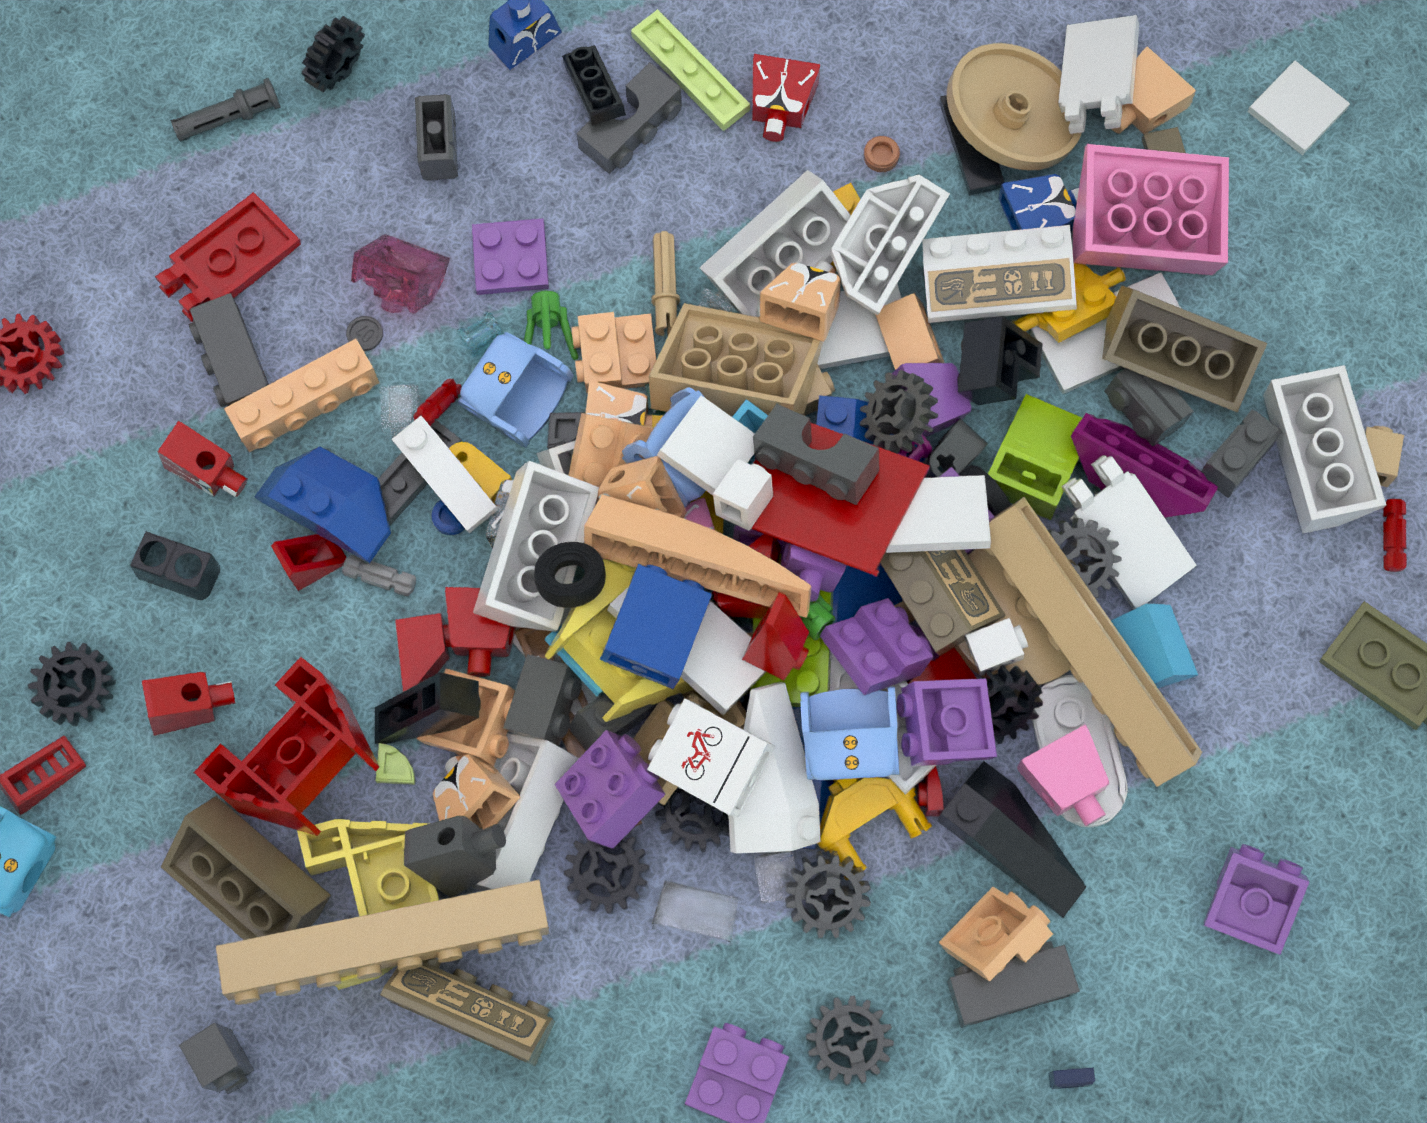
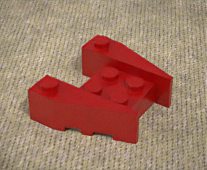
M300 657L275 684L294 705L242 761L220 743L193 773L239 813L318 836L321 831L302 812L354 755L374 771L378 770L379 765L346 697L319 670Z

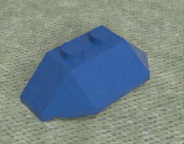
M320 446L277 466L254 496L268 507L368 563L372 561L391 534L378 478Z

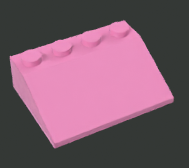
M1087 144L1085 146L1073 224V263L1202 275L1215 274L1228 263L1229 157Z

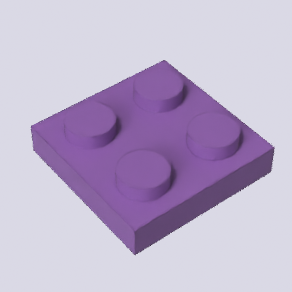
M544 218L472 224L477 295L549 289Z

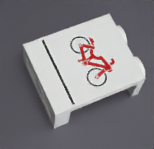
M684 699L682 704H677L671 711L667 720V725L670 727L663 740L658 739L653 745L648 757L651 763L647 770L724 813L739 817L776 746L702 708L701 705Z

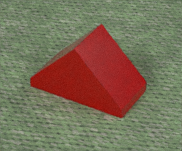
M318 534L275 541L271 545L286 574L298 591L344 566L347 558L341 547Z

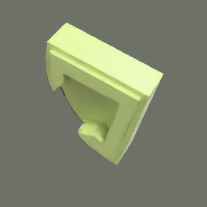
M379 743L377 759L379 768L376 771L375 780L377 783L415 785V773L409 763L410 761H408L403 753H400L393 746Z

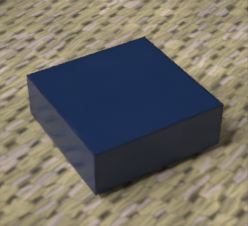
M1094 1067L1055 1070L1048 1073L1052 1089L1088 1087L1095 1082Z

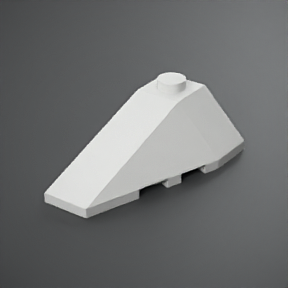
M777 682L751 689L744 730L776 747L739 817L728 815L730 852L794 851L821 842L819 803L813 781L807 779L805 753L786 684Z

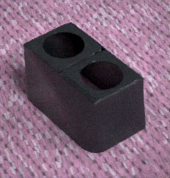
M147 531L130 564L138 579L196 600H204L209 597L220 573V565L212 554ZM158 542L162 543L167 550L164 562L155 567L145 565L144 561L152 545ZM186 553L197 555L202 563L199 574L191 579L181 578L175 571L177 559Z

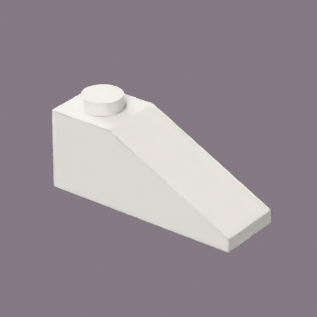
M422 416L418 417L392 438L393 442L468 533H471L499 510Z

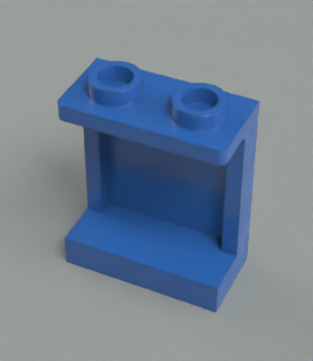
M638 564L599 660L674 689L680 680L712 594L704 591V587L695 581H679L667 576L668 573L658 566H642Z

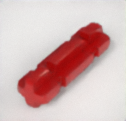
M446 379L441 384V387H438L425 400L426 402L417 408V412L413 415L414 421L422 416L431 426L435 419H438L451 406V403L458 399L462 388L461 384H456L454 379Z
M1387 499L1386 506L1383 508V517H1387L1386 521L1383 522V550L1387 551L1386 555H1384V569L1390 572H1401L1407 566V554L1403 553L1404 549H1407L1406 520L1403 519V515H1406V502L1402 499Z

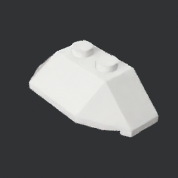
M915 175L905 180L867 189L830 249L846 296L878 315L950 193L921 175Z

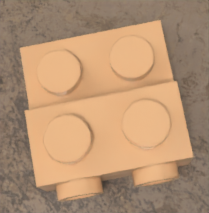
M614 312L578 316L579 326L571 327L574 349L581 348L582 360L575 361L577 382H585L586 393H588L589 381L622 389L649 386V375L656 362L651 313L615 317Z
M581 413L568 476L600 487L609 470L613 467L627 464L622 459L624 456L622 450L627 445L638 440L646 442L654 428Z
M445 669L444 673L479 681V698L481 700L479 718L456 730L417 737V739L424 744L454 752L459 756L471 754L494 767L497 758L504 757L508 750L509 741L506 737L508 730L503 727L515 690L509 685Z
M992 887L939 941V944L948 954L990 982L1005 968L1014 956L1026 963L1041 949L1042 945L1053 933L1047 927L1050 923L1049 918L1038 907L1032 905L1028 908L1015 893L1009 892L1006 895Z

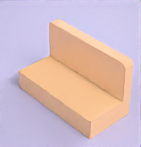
M915 293L883 306L878 315L875 314L895 370L905 363H944L931 324L928 323V316L924 305Z

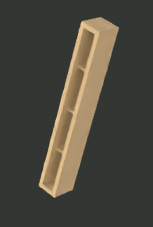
M1025 497L989 520L991 545L990 548L985 550L990 555L997 557L1003 566L1004 577L1011 586L1017 587L1025 598V606L1029 613L1035 619L1041 620L1047 629V637L1056 650L1064 653L1070 662L1069 668L1077 681L1080 683L1084 682L1092 694V702L1101 714H1106L1115 726L1114 733L1123 746H1128L1137 758L1136 764L1143 776L1148 779L1151 778L1156 787L1196 765L1202 754L1201 749Z
M535 880L217 945L216 953L222 994L229 1001L235 1000V1004L241 1005L259 1001V994L276 991V996L292 995L301 991L300 986L316 983L318 988H324L340 984L341 977L356 974L358 979L377 977L382 974L381 969L398 966L399 971L412 970L421 967L423 960L437 957L438 962L441 963L461 959L463 957L462 952L478 949L479 954H489L502 950V944L518 941L519 946L536 944L542 941L543 935L549 934V927L540 881Z

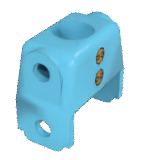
M0 806V913L10 918L12 913L19 911L23 907L55 851L54 841L57 837Z

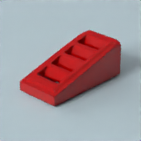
M62 736L0 774V789L21 816L84 769L86 764L67 738ZM59 750L70 764L65 768H62L54 757V754ZM46 760L55 771V774L50 777L41 766ZM33 770L41 780V783L36 786L27 775ZM18 781H21L28 790L22 795L14 785Z

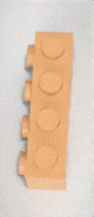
M354 339L227 406L224 410L248 452L268 446L274 439L289 431L300 429L307 421L322 413L325 414L335 410L341 403L352 397L367 393L373 386L379 384V380L357 339Z

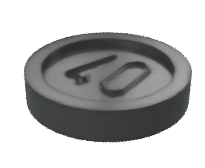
M360 316L350 322L346 330V337L348 342L357 339L363 351H369L377 347L381 342L383 329L375 318Z

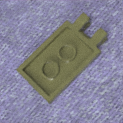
M1364 601L1319 662L1355 689L1417 730L1422 722L1427 725V643Z

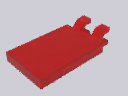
M253 192L169 255L173 266L160 272L155 278L161 284L159 288L168 298L181 289L183 284L192 291V293L187 294L178 302L183 307V314L193 322L194 320L190 312L191 308L229 293L235 298L299 247L301 242L281 219Z

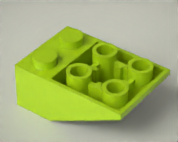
M1028 394L1025 395L988 472L1003 490L1010 503L1014 504L1025 497L1037 515L1049 520L1052 519L1064 492L1062 486L1069 481L1079 458L1071 435L1082 417Z

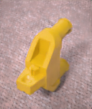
M879 777L833 780L834 783L828 787L831 795L828 796L820 823L821 842L817 844L824 852L829 851L831 854L833 851H837L840 862H843L846 857L850 856L854 862V869L862 867L865 870L867 868L866 865L863 864L848 839L851 836V832L887 809L895 810L911 839L922 834V830L927 831L932 825L928 822L914 799L916 795L914 787L905 795L891 779Z

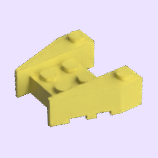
M603 558L606 579L602 591L587 604L570 609L566 620L551 643L545 657L549 660L564 648L614 703L611 709L602 717L605 722L630 714L633 710L643 706L662 702L667 697L689 692L693 688L680 677L674 689H671L599 660L616 621V618L607 609L610 603L629 587L636 570L635 567Z
M334 819L315 824L321 831L318 836L297 830L305 867L311 876L347 866L359 916L439 900L435 886L404 866L405 831L430 823L398 824L387 823L386 821L355 822L346 819ZM394 967L381 969L382 974L380 976L369 979H358L357 974L341 977V983L335 986L340 990L378 979Z

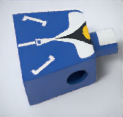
M508 0L490 15L488 46L506 67L511 70L561 34L562 31L552 11L542 0Z
M1057 174L1003 183L998 199L1012 230L1070 225V232H1072L1079 187L1067 191L1061 177Z

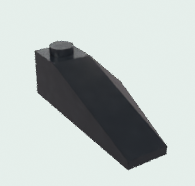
M985 761L963 784L938 818L940 824L1062 918H1064L1086 888L1082 879L1017 786Z

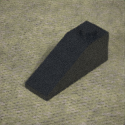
M439 672L376 706L375 744H388L456 730L478 719L481 707L479 681Z

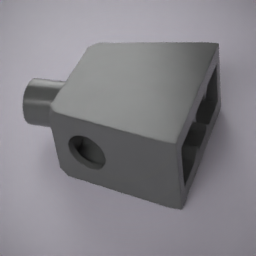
M455 816L405 831L404 866L449 897H453L494 874L496 870V850L506 845V837L499 825L495 824L482 829L465 816Z

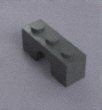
M650 62L625 86L627 102L637 109V112L632 117L625 120L612 119L593 126L589 121L576 133L578 148L609 174L616 167L619 169L624 168L632 159L633 151L641 143L644 145L648 144L655 137L658 131L657 127L665 119L667 121L673 120L681 110V87Z
M776 404L753 436L755 460L768 469H777L791 475L799 483L811 484L820 488L837 500L844 499L857 505L879 472V448L844 433L835 446L826 450L812 449L808 447L812 442L810 418Z

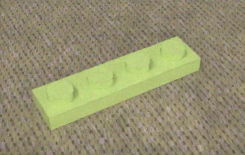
M658 9L631 30L632 38L723 131L750 111V103Z

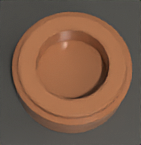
M877 136L867 142L864 149V161L870 169L876 172H887L892 170L899 161L900 149L893 139L886 136Z

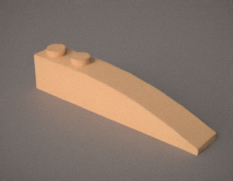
M603 494L584 525V543L593 547L600 554L601 558L637 568L638 564L642 566H658L668 573L667 576L679 581L692 580L706 589L770 607L778 592H781L788 597L799 616L805 618L808 616L811 595L810 584L763 554L713 529L676 515Z

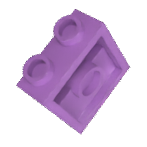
M889 598L860 607L854 617L825 626L820 634L821 639L863 695L920 676L933 658L931 646L927 638L917 636L908 624L909 620L906 611L901 607H895Z
M986 679L914 681L901 688L902 694H899L897 697L896 708L898 715L901 718L905 717L907 733H904L902 736L901 747L904 756L910 757L911 766L947 765L955 761L990 760L997 757Z
M1242 844L1240 850L1230 847L1217 880V889L1203 922L1204 926L1281 955L1309 885L1307 876L1301 874L1303 867L1280 858L1278 865L1264 860L1265 853L1246 844Z
M724 1023L722 1029L714 1026L685 1105L728 1123H764L789 1056L782 1054L784 1046L766 1038H762L760 1044L745 1039L747 1031L729 1023Z

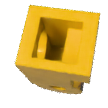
M459 442L449 448L496 506L509 494V492L502 491V486L506 480H512V477L475 446L468 442Z

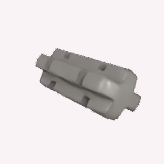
M349 555L346 558L342 570L345 576L353 579L361 577L362 582L389 591L390 588H394L395 593L409 596L416 584V577L403 571L401 574H398L397 569L373 561L365 563L364 560L355 555Z

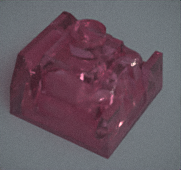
M384 234L354 252L351 281L356 283L364 277L363 281L365 284L374 288V295L382 298L381 308L391 313H400L403 306H407L408 310L415 314L434 300L444 280L450 258Z

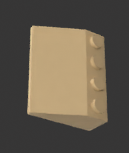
M684 303L649 375L651 409L667 412L672 404L670 398L676 392L690 387L695 391L699 390L707 400L731 417H733L746 399L767 415H769L776 404L803 415L823 341L760 322V317Z

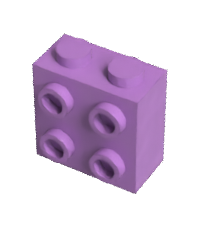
M606 730L554 784L587 839L612 849L665 795V792L657 782L659 776L647 770L649 764L644 762L640 756V746L633 738L626 734L620 736Z

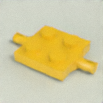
M1074 263L1076 310L1027 314L1012 321V323L1025 332L1036 326L1049 332L1060 343L1108 318L1116 296L1109 288L1126 280L1125 274L1120 267H1117L1100 276L1094 273L1086 264Z

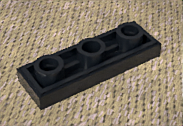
M595 45L578 47L571 53L562 56L566 71L592 126L626 115L622 100Z
M947 95L940 96L939 104L968 195L1001 188L1005 181L999 163L984 156L972 145L966 143L967 140L960 133L950 115Z

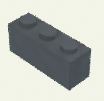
M231 293L190 309L194 322L188 325L196 344L203 343L206 353L200 356L208 375L215 374L219 385L214 386L213 390L221 407L229 406L269 385L239 307Z
M1052 941L1045 942L1041 949L1026 963L1014 956L1005 968L990 982L966 965L954 969L955 976L947 980L961 1028L1070 997L1080 992L1065 945L1054 947Z

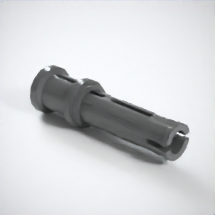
M269 77L263 80V84L245 91L241 88L235 90L236 92L233 93L234 97L204 107L180 118L172 119L171 123L179 141H184V139L241 117L244 120L253 119V114L271 107L275 109L281 108Z

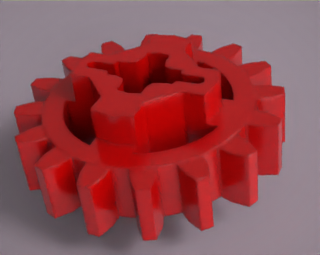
M16 314L15 322L11 324L6 318H3V328L0 329V357L5 359L3 364L6 369L3 370L0 364V386L4 385L10 393H13L17 386H19L22 392L27 394L32 384L39 390L42 389L41 380L43 378L51 381L55 379L50 372L51 369L62 368V364L56 358L64 354V350L58 344L61 341L60 337L55 331H52L53 328L47 321L40 323L35 315H31L26 322L21 314ZM39 337L43 339L44 350L39 348Z

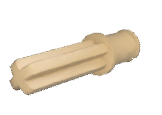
M661 231V233H656L653 236L655 295L652 296L651 302L655 306V333L664 336V329L667 327L668 336L677 319V305L680 303V296L676 294L674 236L667 231Z

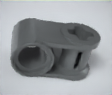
M960 418L944 434L935 449L922 462L930 465L925 478L940 477L951 467L959 474L982 452L988 443ZM939 465L943 468L941 472L937 469Z

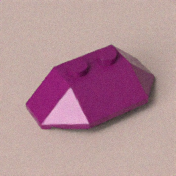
M1085 413L1071 435L1090 483L1099 487L1101 491L1106 488L1091 464L1103 455L1107 458L1112 456L1123 473L1128 471L1136 475L1164 518L1204 512L1218 489V486L1208 481L1205 475L1189 460L1160 444L1152 447L1145 438L1139 437L1132 428L1125 424L1096 418L1092 414Z

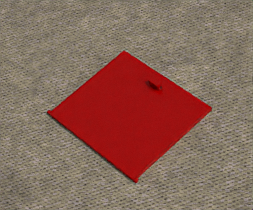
M811 423L812 442L808 447L816 450L829 449L838 443L843 434ZM877 447L879 448V472L857 505L844 499L837 500L826 491L811 484L799 483L791 475L777 469H768L755 460L753 464L763 467L772 476L773 497L751 529L878 576L879 571L877 568L929 471L930 465Z

